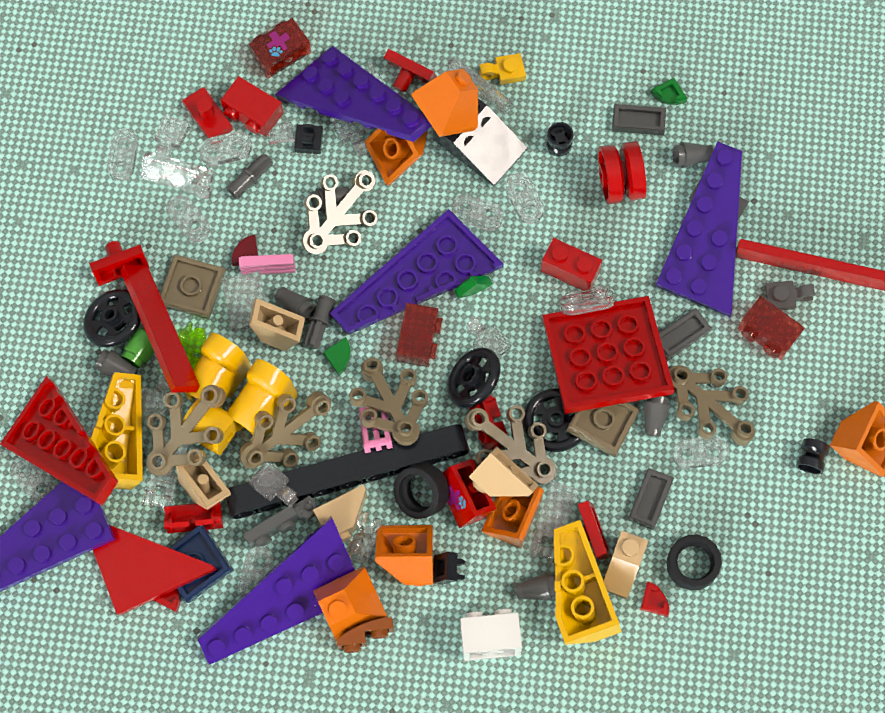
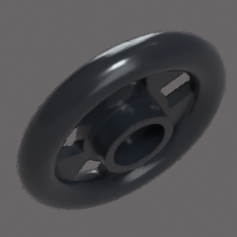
M125 289L111 290L100 295L91 303L83 321L84 332L90 342L100 347H113L126 342L136 333L141 324V319L129 291ZM118 300V305L109 306L110 302ZM131 305L132 312L126 315L124 308ZM98 312H102L100 320L95 321ZM125 324H127V326L121 332H117L120 329H122L125 326ZM102 327L108 330L105 336L98 334Z
M484 347L475 348L464 354L456 362L449 375L447 384L448 396L453 404L461 408H471L481 404L490 396L498 383L501 371L499 358L494 351ZM482 358L487 360L483 367L479 365ZM486 373H489L488 378L485 382ZM463 384L464 390L459 393L458 386ZM477 390V393L470 396L471 391Z
M558 388L541 391L528 402L524 410L523 426L526 435L532 443L533 439L528 435V428L531 424H534V415H542V423L547 431L558 434L556 441H550L543 437L545 451H567L582 441V439L574 435L569 436L564 432L574 414L571 416L565 414ZM554 399L556 406L546 410L543 403ZM557 415L561 418V421L553 423L551 417ZM535 426L533 429L534 434L540 436L541 430Z

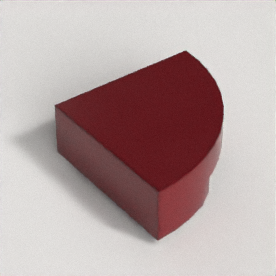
M255 235L248 236L237 244L232 254L233 266H239L240 256H258Z

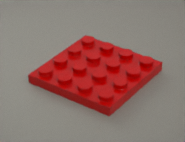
M649 296L542 315L565 414L674 394L673 382Z

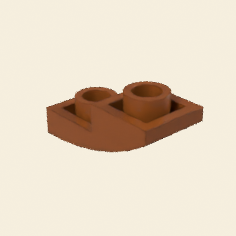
M392 617L373 620L351 629L337 639L338 649H344V653H356L361 651V647H367L366 635H371L372 639L389 637L388 633L394 632Z

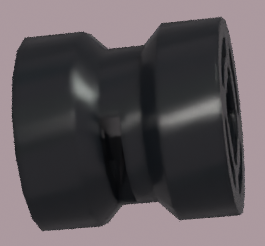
M556 122L549 127L546 140L549 153L561 157L571 151L574 134L570 125L564 122Z
M803 439L801 445L803 452L797 459L796 467L807 473L823 474L825 468L823 461L824 457L829 454L830 446L817 439Z

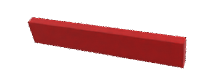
M740 239L736 248V258L885 291V271L745 239Z
M123 264L120 270L171 393H196L200 385L148 266Z

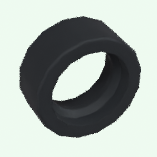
M428 463L415 464L404 469L398 474L394 482L393 492L396 503L401 511L415 519L427 518L438 513L445 507L449 498L447 479L442 471ZM415 475L423 477L431 487L432 502L429 506L420 505L412 495L410 488L411 479Z
M698 534L686 535L678 539L671 547L666 561L667 572L672 581L681 588L690 591L702 590L711 585L719 575L722 566L721 553L716 544L709 538ZM696 546L707 552L710 557L711 566L705 576L692 579L686 577L679 570L678 556L687 547Z

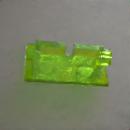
M189 323L183 330L179 331L178 337L193 369L200 359L194 357L193 352L202 354L201 347L206 341L207 335L204 334L205 329L195 327L192 330L193 323Z

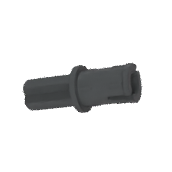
M261 154L247 169L243 168L242 173L226 187L228 192L238 200L253 184L256 185L258 183L257 180L273 165L271 158L266 154Z
M319 295L314 314L309 317L310 325L304 340L306 347L310 349L319 348L325 329L330 325L328 320L332 307L335 304L333 298Z

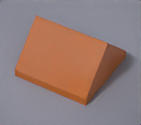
M537 487L530 496H496L494 504L497 509L487 516L481 532L521 549L543 499L544 489Z

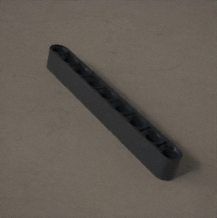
M456 424L422 433L413 444L408 446L400 445L397 441L392 442L393 448L387 449V445L381 446L382 450L376 451V447L370 448L371 452L369 453L361 450L230 487L228 489L231 495L226 497L231 519H241L295 504L308 496H311L313 499L395 476L415 464L428 463L434 465L462 457L470 452L463 426Z

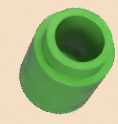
M138 328L123 348L125 352L122 357L137 368H140L142 364L146 365L154 354V350L145 329Z

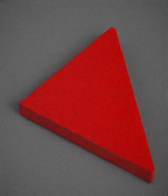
M112 525L110 526L116 540L93 550L117 615H123L217 570L214 565Z

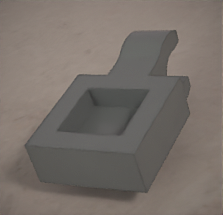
M793 280L765 284L768 312L796 309L797 301H811L813 296H815L814 284L802 285L794 288Z

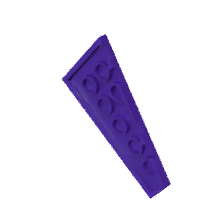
M331 46L275 94L277 100L283 103L289 101L302 109L308 107L317 110L319 114L342 121L362 123L365 128L373 129L375 127L382 129L389 135L412 142L432 126L423 112L334 46Z
M717 141L658 278L656 287L731 317L742 151Z
M448 209L330 312V317L350 335L451 291L471 276H485L504 267V264Z
M60 482L0 536V592L116 540L103 506L65 483Z
M332 516L326 519L324 524L314 533L305 538L299 547L284 557L262 577L255 587L247 594L241 596L234 606L225 614L219 616L197 636V640L209 665L323 613L313 590L355 571Z

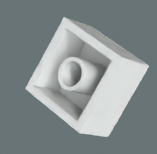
M500 609L494 611L495 615L483 616V612L466 613V618H460L464 661L520 656L522 642L519 614L512 613L511 609Z

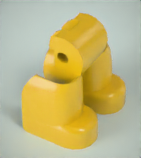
M212 332L202 345V356L193 368L200 387L196 393H185L189 401L193 402L194 398L197 400L187 411L182 424L201 401V392L206 386H219L225 391L226 398L232 397L237 387L246 377V385L228 411L222 409V406L210 408L192 431L201 432L209 427L220 428L224 436L219 444H210L208 442L199 444L221 456L235 433L241 431L243 427L253 435L256 424L254 419L258 412L267 411L275 420L278 398L283 394H289L296 399L298 393L291 379L280 369L262 359H256L251 366L246 354L237 345L225 337ZM210 391L208 393L207 397L209 401L213 400L214 398L213 391ZM289 400V401H286V402L284 403V406H287V405L289 404L290 400ZM267 417L264 418L261 421V423H264L267 420ZM273 425L270 429L265 430L264 437L271 433ZM215 430L212 431L210 434L211 440H215L217 438V432Z

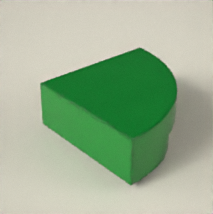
M675 78L651 89L653 97L664 104L680 105L687 102V97Z
M471 276L456 287L454 291L458 298H464L483 291L491 286L492 282L489 276Z
M345 337L323 352L339 376L347 369L351 356L350 345Z

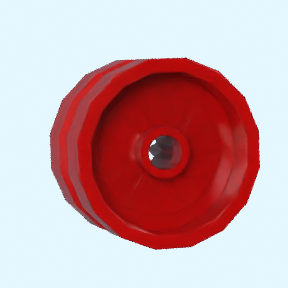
M637 141L622 143L620 156L613 144L599 146V177L606 203H621L624 197V190L631 201L645 199L647 189L646 175L639 143Z

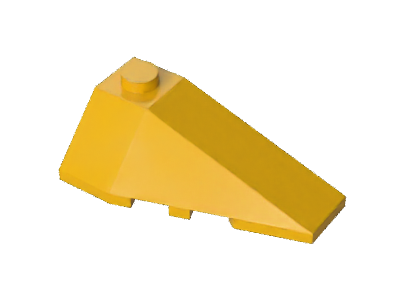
M113 373L91 436L93 443L119 481L114 489L132 490L143 481L141 375Z
M581 520L554 529L555 617L565 645L596 642L621 633L619 621Z

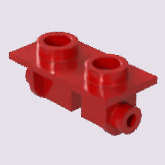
M491 394L481 404L469 408V411L475 408L485 410L489 421L507 434L503 421H493V419L499 418L501 414L496 398L492 397ZM476 414L474 420L476 423L481 424L482 417ZM482 430L478 431V439L484 449L492 450L496 445L498 448L503 447Z
M220 502L209 509H205L196 503L164 506L165 530L167 529L168 534L190 532L200 525H205L207 530L223 528Z

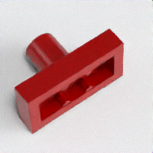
M389 48L384 56L388 64L400 69L392 86L404 93L407 92L414 77L425 83L437 77L434 71Z
M205 87L182 100L183 105L211 144L233 131L231 123Z
M118 241L109 242L105 246L108 257L89 263L99 286L123 278L120 272L123 264L147 265L149 268L141 245L123 251L121 243Z
M588 500L579 503L578 507L585 524L583 528L588 541H591L596 557L600 560L611 557L594 505Z

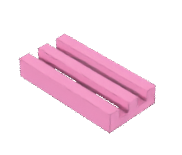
M292 254L239 257V267L242 275L296 273Z
M361 407V408H359V415H361V412H362L363 410H365V409H370V408H367V407ZM381 412L382 419L389 420L388 414ZM361 424L365 453L371 452L370 448L376 447V451L382 450L381 446L387 445V449L393 448L390 432L384 431L385 437L380 438L379 429L373 427L374 440H369L368 428Z

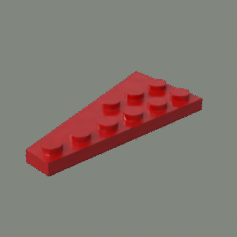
M46 376L0 445L103 506L119 481L55 382Z

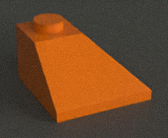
M465 69L446 71L411 94L439 137L474 131L478 128V88Z
M377 128L364 141L386 185H391L423 155L427 131L412 142L389 135L385 130Z
M873 401L840 422L830 446L845 460L881 477H885V407L880 402Z
M377 525L375 562L404 585H433V525Z
M365 566L313 590L336 641L343 634L361 624L387 617Z

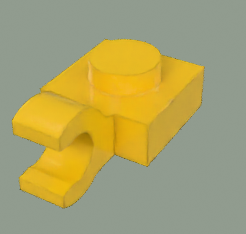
M521 53L495 57V64L483 63L479 65L480 81L499 78L500 85L526 80Z

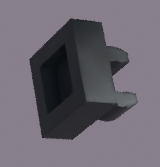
M297 124L294 144L295 153L321 154L323 126Z
M455 552L435 555L433 562V584L444 585L465 579V575L457 574V566L465 565V560L458 558V553Z

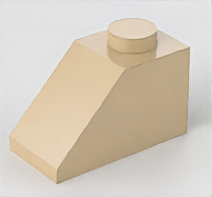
M256 298L249 325L262 343L287 351L300 342L305 317Z
M498 447L469 476L473 480L474 487L481 493H487L489 496H530L538 487V484Z
M199 453L193 456L194 462H198L200 459ZM207 461L201 466L190 464L176 466L180 485L194 503L205 509H209L231 495L229 489Z
M361 485L314 509L313 511L320 526L324 524L326 519L332 516L343 543L351 538L350 534L355 532L367 498L364 485Z
M621 531L604 578L607 592L628 599L648 540Z

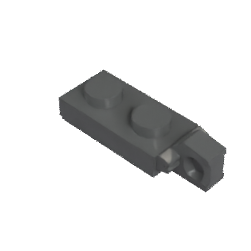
M308 496L297 504L286 507L248 530L243 536L251 549L256 546L257 548H262L272 541L271 537L280 531L284 534L292 530L296 526L295 522L298 520H310L314 517L315 513L313 510L317 508V505L311 496Z

